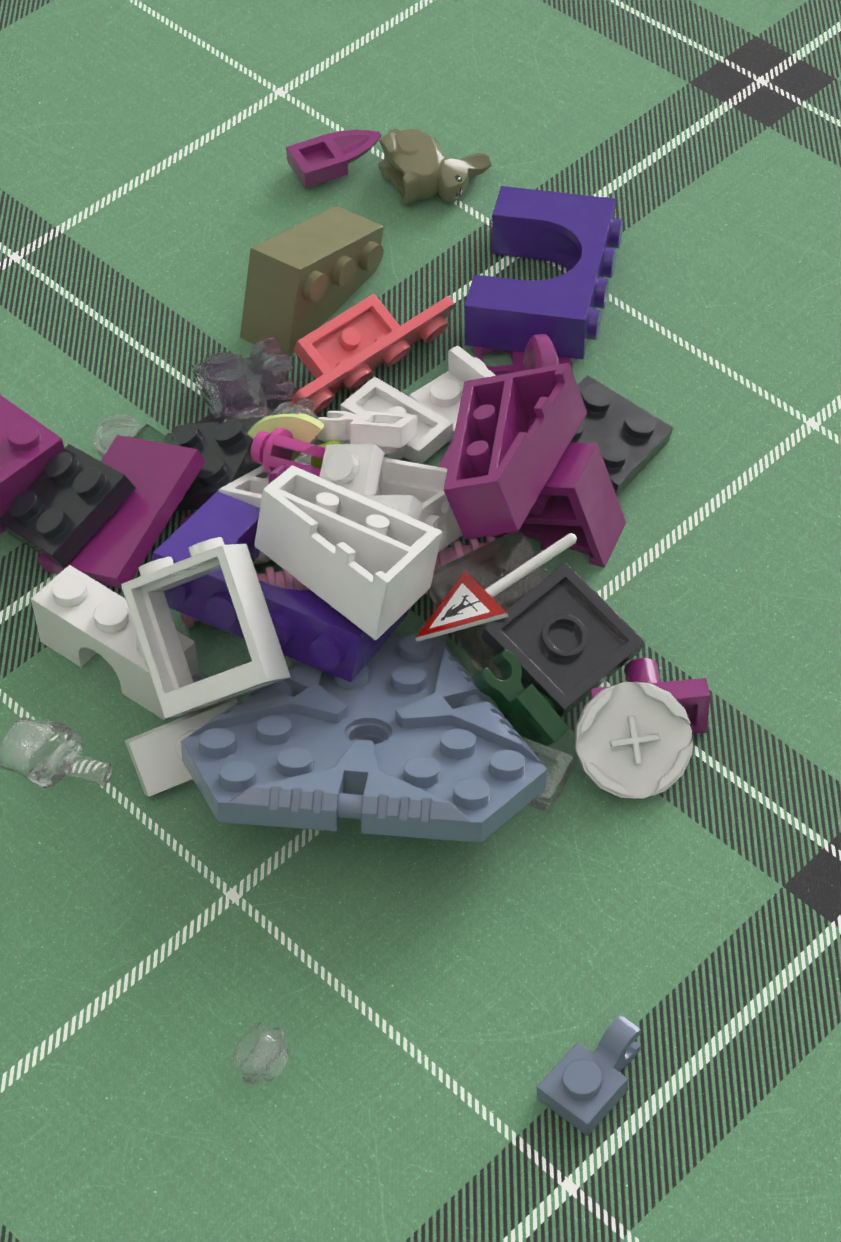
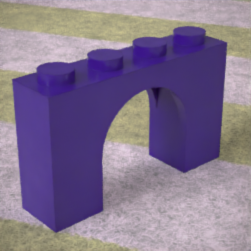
M501 186L492 214V254L547 260L557 263L569 271L555 278L538 281L474 274L464 305V345L525 352L526 345L531 336L547 334L555 346L558 357L584 360L588 340L598 339L601 310L596 308L605 309L609 280L605 278L613 277L616 259L615 248H620L622 239L623 219L615 218L616 198Z
M217 491L153 552L152 561L172 557L173 562L177 563L191 557L189 547L209 539L222 537L225 545L247 544L252 562H254L260 555V550L254 546L260 508ZM222 569L164 591L169 608L244 638ZM259 580L283 655L348 682L354 680L408 615L407 610L377 640H374L313 591L281 588Z

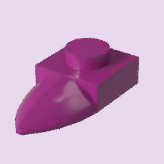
M344 130L328 133L287 146V162L305 188L324 184L348 175V164L370 151L381 138V133L371 130Z

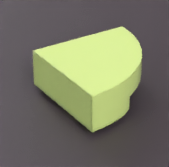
M306 414L270 415L255 423L247 434L254 439L260 431L272 433L276 428H284L292 432L295 440L310 443L322 430L324 424ZM293 451L291 461L294 462L301 453Z

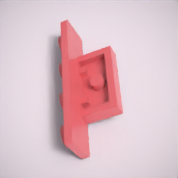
M372 294L299 339L293 350L316 379L295 393L286 413L298 415L308 411L311 416L316 415L335 399L333 394L344 387H347L349 391L357 389L373 375L374 368L384 362L388 367L396 364L412 349L410 345L421 338L425 343L432 341L448 327L449 323L446 321V318L455 303L447 296L400 326L377 296Z

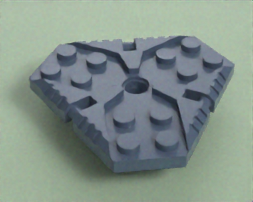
M417 635L405 637L390 636L352 682L298 661L288 668L290 678L273 683L270 687L265 686L255 690L181 741L182 762L218 822L337 831L340 818L361 819V833L477 843H482L546 789L547 768L526 742L521 739L522 737L513 729L510 722L504 718L501 711L488 702V696L479 691L468 670L462 666V663L443 640L430 638L416 642L415 637Z

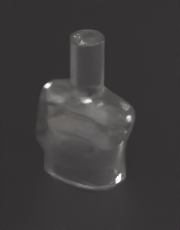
M27 717L20 718L10 728L0 746V769L19 773L42 788H52L69 775L106 786L112 775L111 764L81 755L83 741L80 735L53 719L36 721Z

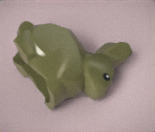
M393 129L379 141L385 158L378 163V167L382 176L387 181H392L401 194L403 205L427 200L435 195H438L447 203L455 202L466 192L470 177L482 174L491 167L489 156L483 153H476L462 159L445 157L436 138L417 129L401 131Z

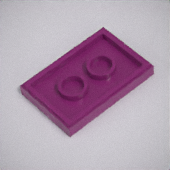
M117 435L101 459V462L123 473L136 489L64 568L40 554L36 561L46 572L59 574L67 566L71 565L102 585L122 589L121 584L132 580L138 567L145 560L204 465L205 459L198 449Z

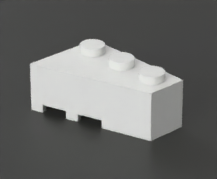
M292 465L263 489L254 546L370 637L377 640L431 588L442 531Z

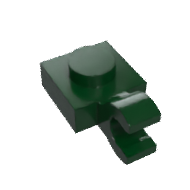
M505 649L496 654L491 660L500 669L502 674L501 680L497 679L486 667L472 677L475 686L480 692L489 696L495 702L504 718L510 722L513 729L518 732L522 737L521 739L526 742L534 753L555 743L569 729L558 715L557 707L549 697L540 693L533 684L525 688L522 686L521 664L512 652Z

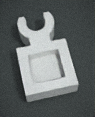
M328 411L327 417L318 418L324 424L322 430L318 433V439L325 441L350 440V444L374 443L385 452L384 454L399 452L400 448L417 436V415L370 411L359 415L346 411Z

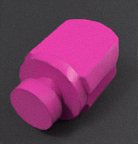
M276 428L272 433L260 431L256 434L251 445L250 456L253 462L262 464L264 471L269 475L279 465H286L287 469L292 465L297 468L303 467L304 464L291 461L293 451L323 459L325 448L295 440L292 432L288 429ZM312 467L316 476L319 477L321 469Z

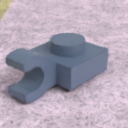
M620 1015L607 1028L593 1053L577 1042L538 1084L537 1099L588 1136L628 1091V1078L621 1074L620 1071L640 1051L641 1045L635 1042V1040L641 1034V1029Z

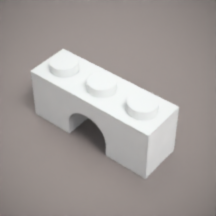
M71 565L67 566L31 598L40 641L79 667H82L98 653L116 672L122 694L165 720L166 718L164 717L126 599ZM177 631L191 676L193 677L200 673L195 641Z

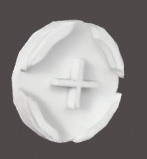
M622 682L601 690L585 705L575 727V751L583 772L598 788L620 798H646L666 791L684 774L692 756V730L686 710L670 692L650 683Z

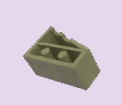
M334 206L250 249L240 338L289 359L295 353L293 349L297 341L322 326L377 270L384 253L383 246L381 245L384 226L341 207Z

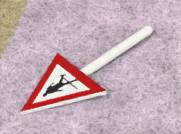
M572 533L566 535L485 590L464 570L415 637L416 642L509 617L508 613L493 598L575 544L577 541L576 535Z

